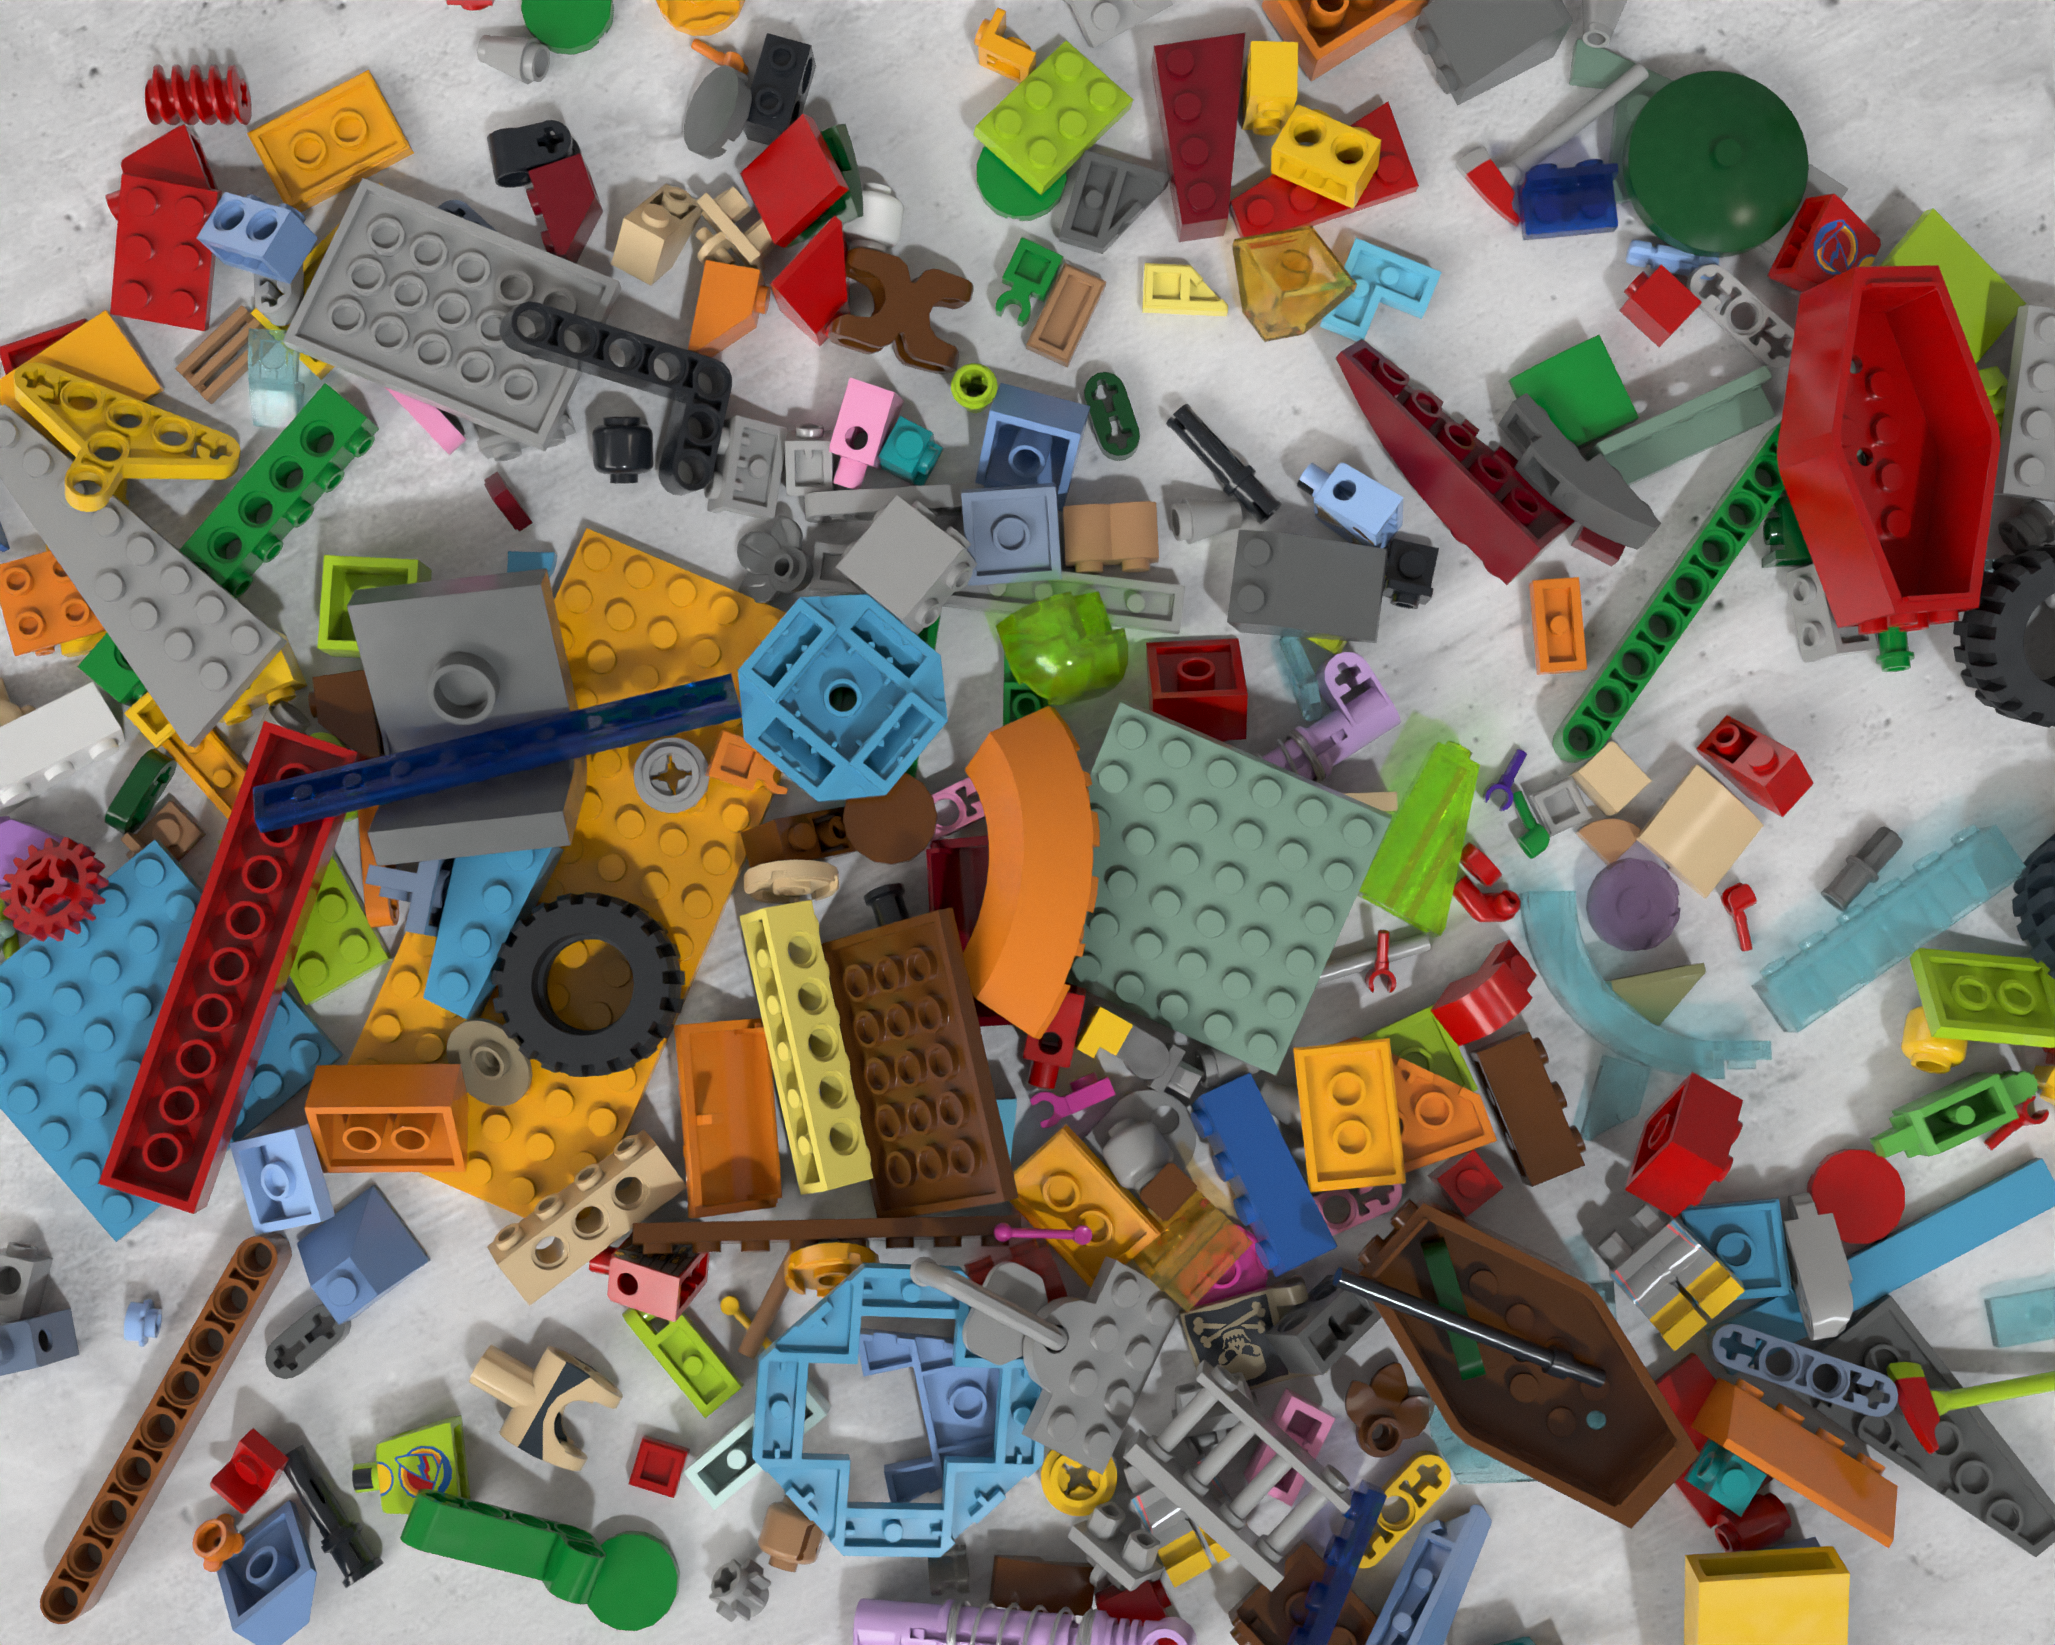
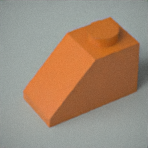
M710 260L705 261L688 346L689 351L712 358L757 328L759 314L767 313L771 295V288L765 286L761 270Z

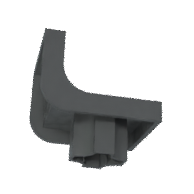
M547 568L355 590L347 605L380 726L385 753L386 775L384 793L368 830L377 866L571 845L586 790L587 756L582 722Z

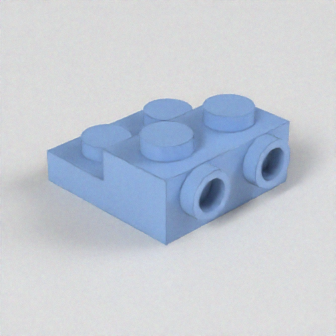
M309 1124L264 1131L229 1143L256 1235L319 1223L335 1217Z

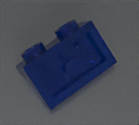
M1589 159L1577 163L1575 167L1558 168L1556 164L1546 163L1530 168L1517 186L1523 241L1615 232L1618 228L1613 181L1619 174L1618 164H1604L1601 159Z

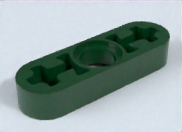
M1444 1236L1420 1243L1439 1306L1468 1316ZM1447 1330L1462 1381L1486 1375L1477 1342Z

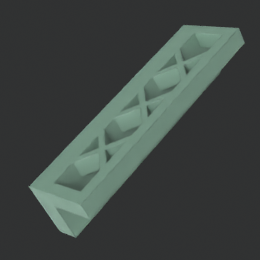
M1767 365L1598 442L1585 456L1589 461L1601 453L1608 463L1621 473L1623 480L1630 486L1773 419L1776 415L1762 389V386L1773 377Z

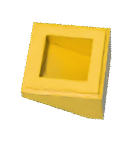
M149 692L124 712L156 748H159L176 733Z

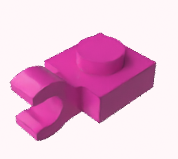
M1093 1072L1070 1082L1072 1092L1064 1096H1057L1048 1091L1039 1092L1032 1096L1030 1099L1032 1105L1038 1104L1041 1101H1048L1054 1107L1053 1115L1040 1122L1041 1127H1053L1062 1118L1116 1095L1109 1078L1106 1076L1098 1080L1096 1073Z

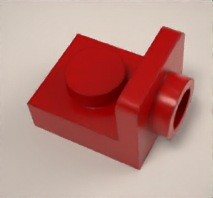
M252 1428L239 1441L231 1460L212 1478L210 1487L241 1514H246L278 1482L289 1458Z

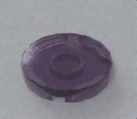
M1625 858L1611 862L1596 875L1588 889L1586 912L1589 924L1600 940L1616 949L1633 952L1655 948L1671 935L1679 921L1681 908L1678 907V895L1680 896L1678 885L1666 869L1652 861Z

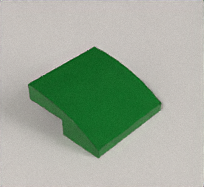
M1600 334L1527 369L1508 381L1516 399L1528 393L1534 402L1547 412L1550 420L1567 440L1576 445L1578 450L1588 446L1592 441L1634 423L1639 418Z

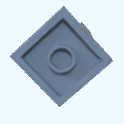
M1055 483L961 489L964 537L971 543L967 551L977 563V566L973 569L968 586L1062 579Z
M455 858L420 861L417 873L369 864L365 884L381 887L379 893L381 897L411 902L405 931L437 937Z

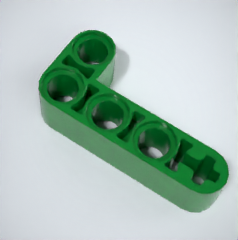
M431 1489L418 1490L400 1536V1540L403 1543L423 1552L541 1580L552 1595L564 1601L580 1605L589 1603L606 1559V1553L595 1537L585 1530Z

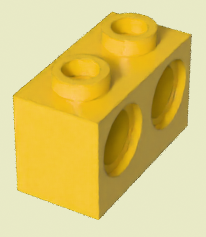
M1251 41L1243 75L1242 130H1253L1257 135L1272 136L1279 134L1284 128L1297 100L1298 42Z
M1297 104L1272 146L1271 173L1354 209L1379 165L1381 139L1374 137L1364 128L1351 127L1334 120L1322 110H1311ZM1310 142L1314 145L1305 146L1301 145L1300 143ZM1343 160H1352V161H1355L1356 163L1346 164V163H1343V162H1341V161H1343Z

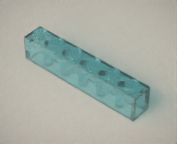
M1972 824L1962 829L1950 838L1953 846L1939 855L1937 850L1923 856L1912 865L1916 872L1901 881L1899 877H1895L1884 883L1874 891L1877 899L1864 908L1860 903L1850 907L1836 917L1839 925L1826 934L1819 930L1802 940L1798 944L1801 950L1798 954L1789 960L1782 956L1762 968L1759 972L1763 978L1751 985V987L1783 1032H1800L2021 878L2026 866L1996 825L1977 828L1975 824Z

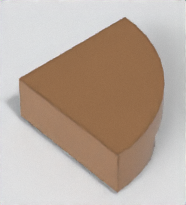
M1602 819L1583 826L1575 834L1607 866H1611L1637 841L1635 838L1642 830L1624 820Z

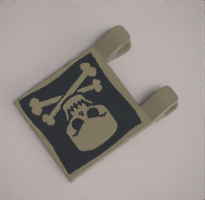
M1300 1275L1291 1276L1268 1287L1179 1311L1196 1371L1198 1365L1205 1359L1212 1367L1215 1368L1217 1364L1221 1365L1231 1374L1242 1372L1250 1390L1297 1377L1318 1376L1290 1373L1265 1336L1281 1320L1277 1306L1296 1305L1308 1299V1292L1303 1277Z

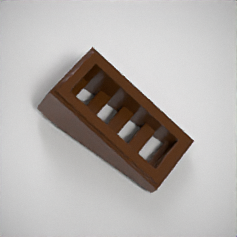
M1168 1163L1142 1189L1140 1199L1163 1221H1168L1198 1189L1196 1188L1197 1185L1174 1163Z

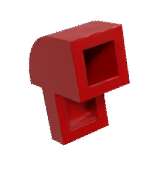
M1509 939L1495 945L1476 973L1449 983L1430 1011L1458 1047L1495 1032L1516 1017L1533 998L1527 990L1537 974Z

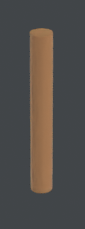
M788 1249L738 1349V1352L747 1357L755 1359L790 1289L785 1281L784 1262L790 1254L796 1251H789Z

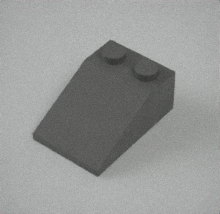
M1239 530L1227 622L1240 633L1377 643L1388 550L1285 532Z

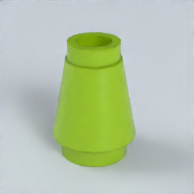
M971 363L962 366L955 372L951 381V392L954 399L971 413H979L985 410L997 393L998 384L994 373L982 364ZM971 391L982 393V395L978 394L977 397L968 396Z

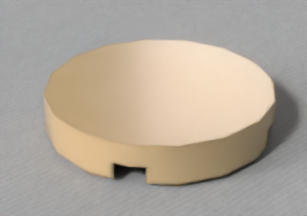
M815 860L774 861L750 868L744 874L745 892L750 894V897L756 901L771 904L800 902V896L811 894L812 900L818 901L832 896L839 889V872L837 867Z

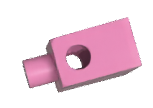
M853 378L849 379L829 446V452L841 457L833 483L852 490L860 489L867 466L876 469L881 468L878 456L898 420L904 402L895 392ZM862 432H867L868 442L866 446L862 449H855V437Z

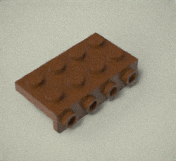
M1303 1538L1283 1557L1285 1560V1576L1272 1591L1259 1581L1228 1612L1230 1621L1234 1626L1230 1634L1239 1645H1365L1378 1619V1616Z

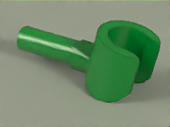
M1522 791L1513 793V801L1527 832L1518 837L1517 842L1527 857L1533 859L1546 850L1550 842V836L1542 825L1537 824Z

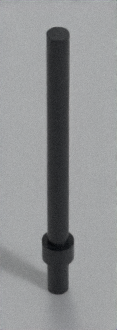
M1339 1267L1334 1275L1333 1285L1335 1287L1541 1366L1542 1372L1561 1380L1569 1377L1598 1389L1605 1381V1370L1575 1359L1573 1353L1555 1345H1550L1548 1348L1342 1267Z

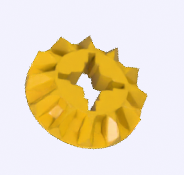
M1054 1450L1048 1452L1041 1468V1485L1046 1498L1057 1510L1071 1516H1087L1093 1512L1096 1506L1110 1501L1117 1485V1471L1112 1457L1103 1475L1089 1468L1087 1477L1095 1487L1094 1490L1089 1485L1085 1486L1079 1483L1066 1492L1071 1478L1063 1464L1066 1463L1069 1467L1072 1465L1077 1469L1082 1464Z

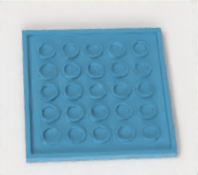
M160 840L152 841L107 878L109 885L98 889L97 893L106 899L105 904L93 905L91 911L95 914L96 919L89 921L83 918L79 922L81 933L77 935L65 929L64 939L59 942L49 936L44 942L33 938L0 965V1109L115 1242L121 1240L163 1205L98 1183L203 893L200 886ZM286 987L280 999L230 1143L243 1139L312 1082L317 1065H332L343 1056V1053Z

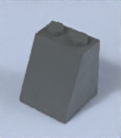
M1435 0L1421 10L1414 35L1422 53L1425 55L1430 54L1436 65V77L1441 89L1445 94L1451 93L1458 106L1553 58L1573 19L1562 0Z

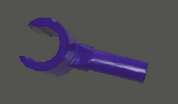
M1517 749L1498 783H1492L1485 788L1483 792L1485 803L1488 802L1494 790L1502 789L1506 794V799L1499 811H1505L1512 805L1513 793L1510 788L1527 756L1526 752Z

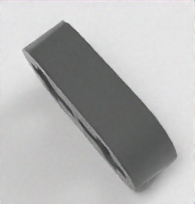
M324 1304L310 1309L268 1346L265 1360L269 1371L282 1379L294 1378L307 1371L346 1338L350 1332L351 1320L341 1325L337 1322L334 1323L332 1328L336 1333L335 1335L328 1332L315 1339L311 1333L322 1324L319 1315L325 1318L330 1316L331 1313ZM302 1341L306 1348L295 1357L298 1366L294 1363L285 1366L280 1360L285 1354L282 1346L288 1349Z

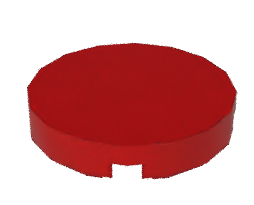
M1842 1149L1827 1155L1819 1163L1820 1165L1816 1168L1814 1174H1811L1807 1183V1193L1809 1192L1818 1215L1833 1213L1841 1241L1853 1244H1869L1886 1237L1898 1225L1905 1209V1187L1898 1171L1886 1158L1878 1157L1869 1150Z

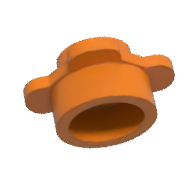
M224 1513L219 1515L217 1519L205 1521L194 1534L193 1550L198 1556L204 1558L203 1567L209 1572L220 1570L225 1560L232 1557L233 1554L241 1552L244 1547L245 1537L235 1530V1519L230 1514Z

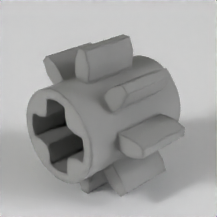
M750 1558L743 1565L732 1559L730 1563L721 1566L713 1576L711 1582L712 1593L709 1595V1599L718 1604L716 1612L730 1622H733L737 1615L746 1622L750 1620V1617L758 1615L768 1602V1587L771 1585V1581L762 1575L764 1568Z

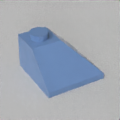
M376 1185L371 1186L338 1211L335 1217L325 1221L297 1243L311 1288L339 1325L356 1318L431 1261Z
M291 1500L287 1501L244 1536L245 1544L241 1552L233 1554L232 1557L225 1560L221 1569L217 1571L232 1630L255 1645H282L306 1626L310 1620L317 1571L296 1504Z

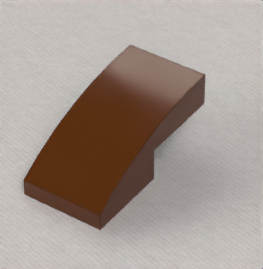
M994 1555L989 1601H992L996 1607L1008 1608L1012 1603H1017L1023 1611H1033L1037 1605H1043L1048 1613H1059L1063 1607H1069L1075 1616H1084L1092 1608L1095 1586L1090 1583V1575L1094 1567L1089 1563L1045 1561L1039 1556Z

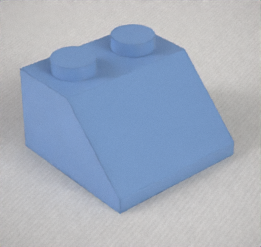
M1000 383L989 411L975 483L982 484L985 488L1055 483L1057 510L1063 512L1081 448L1090 406Z

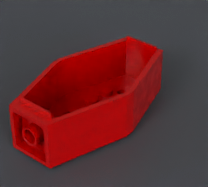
M1939 265L1854 267L1800 294L1777 447L1779 473L1838 628L1858 627L1859 635L1886 632L1888 627H1899V632H1910L1928 629L1929 625L1959 621L1958 613L1979 608L2001 445L1999 425ZM1851 361L1855 365V373L1850 372ZM1858 450H1863L1866 466L1859 463L1857 459Z

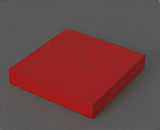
M804 113L740 173L774 244L783 248L788 246L849 190L814 118Z

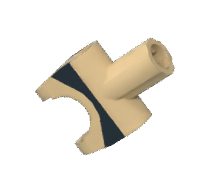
M490 1345L477 1363L469 1380V1383L512 1407L499 1431L505 1440L535 1458L572 1471L582 1470L588 1457L583 1451L573 1445L574 1441L567 1436L563 1428L562 1416L567 1404L573 1401H586L593 1404L595 1401L603 1406L615 1409L623 1398L621 1391L593 1367L553 1346L546 1348L536 1368L533 1369L499 1348Z

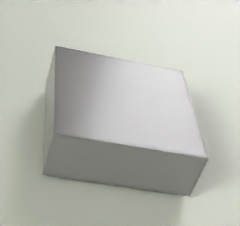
M1572 775L1527 796L1539 824L1546 829L1550 837L1592 818Z

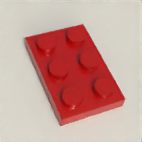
M123 173L121 175L111 315L199 331L209 329L216 256L197 239V236L220 201L222 190L131 173Z

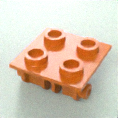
M50 550L0 564V605L15 656L34 651L36 656L49 655L55 652V645L106 631Z

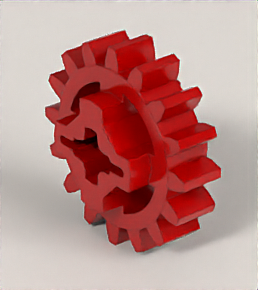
M51 837L46 838L43 850L31 844L28 846L30 857L25 861L15 857L13 862L18 868L15 874H5L3 877L5 881L11 884V889L0 893V898L10 904L3 911L4 916L14 921L12 925L14 928L39 941L44 942L48 936L58 942L63 941L65 929L78 935L81 933L79 922L83 918L89 921L96 919L95 914L91 911L93 905L105 904L106 899L97 894L98 889L109 885V880L99 875L106 867L105 864L94 857L96 854L94 851L68 837H64L61 843Z

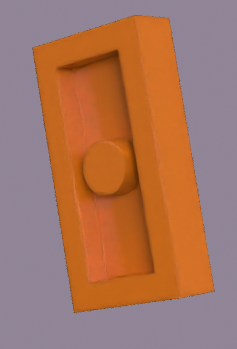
M1579 577L1532 580L1529 583L1537 675L1584 672L1587 670Z

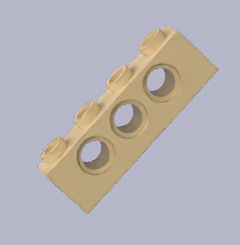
M643 1129L637 1135H630L622 1139L615 1146L614 1152L598 1164H591L582 1169L576 1175L574 1182L558 1194H550L543 1198L536 1205L534 1212L519 1223H513L504 1227L487 1248L498 1267L530 1306L633 1228V1223L642 1222L687 1188V1185L658 1145ZM633 1177L628 1187L623 1190H615L617 1184L622 1179ZM594 1206L592 1213L588 1217L576 1220L577 1214L583 1208ZM554 1236L553 1242L548 1247L536 1249L537 1244L543 1238Z

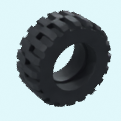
M2031 545L2017 549L2015 555L2004 554L1992 562L1994 572H1983L1979 608L1965 611L1962 621L1954 622L1953 634L1960 636L1961 645L1955 646L1953 650L1955 661L1966 665V669L1960 673L1966 686L1977 689L1975 697L1982 704L1995 708L1996 713L2007 718L2050 728L2051 726L2055 727V676L2045 680L2036 676L2027 662L2023 642L2025 628L2033 611L2042 601L2055 593V545Z
M592 892L578 895L569 893L557 896L556 901L551 903L543 902L531 909L533 915L527 920L519 919L511 929L514 936L510 942L502 943L497 954L498 957L502 958L500 970H493L492 985H498L499 998L493 999L496 1013L503 1014L506 1023L501 1027L508 1039L517 1037L522 1043L518 1051L529 1060L535 1059L542 1063V1068L551 1072L566 1073L573 1077H590L627 1070L634 1067L640 1060L649 1058L658 1050L657 1045L664 1038H668L674 1029L672 1023L676 1013H681L684 999H680L681 985H685V971L680 970L678 962L681 955L677 945L671 943L667 936L668 931L660 921L653 919L648 911L636 904L621 898ZM593 939L607 942L622 952L631 966L634 987L630 1004L617 1021L607 1027L589 1031L574 1028L563 1022L556 1015L549 1000L547 984L551 966L564 948L578 941Z

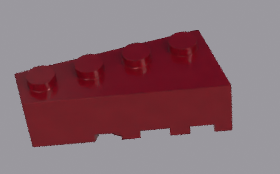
M1245 33L1156 45L1153 49L1151 69L1167 171L1170 174L1169 184L1179 242L1224 236L1229 214Z

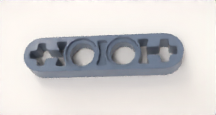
M1730 1323L1718 1325L1711 1331L1708 1337L1707 1347L1709 1354L1722 1366L1855 1412L1881 1417L1894 1410L1898 1402L1896 1385L1889 1377L1879 1372L1742 1325ZM1734 1331L1737 1333L1736 1341L1739 1344L1756 1348L1755 1339H1760L1762 1342L1754 1354V1368L1748 1367L1753 1357L1741 1353H1732L1730 1359H1727L1725 1357L1726 1349L1719 1346L1721 1338H1730ZM1777 1347L1786 1350L1791 1358L1789 1370L1780 1376L1770 1373L1765 1363L1768 1352ZM1825 1363L1833 1366L1838 1374L1836 1387L1828 1392L1820 1391L1813 1382L1815 1368ZM1850 1371L1855 1372V1376L1851 1380L1853 1383L1872 1387L1874 1382L1877 1381V1390L1884 1393L1883 1401H1874L1870 1408L1868 1407V1398L1866 1396L1848 1391V1401L1843 1400V1396L1850 1386Z

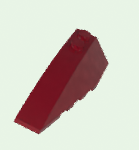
M1363 339L1338 354L1336 360L1360 408L1384 448L1412 487L1450 529L1452 536L1458 542L1470 548L1483 561L1484 567L1490 574L1500 578L1508 585L1575 522V520L1547 501L1517 472L1514 467L1518 460L1501 445L1494 451L1475 437L1480 429L1467 419L1461 424L1454 421L1442 411L1444 402L1430 391L1414 390L1408 385L1410 381L1409 375Z

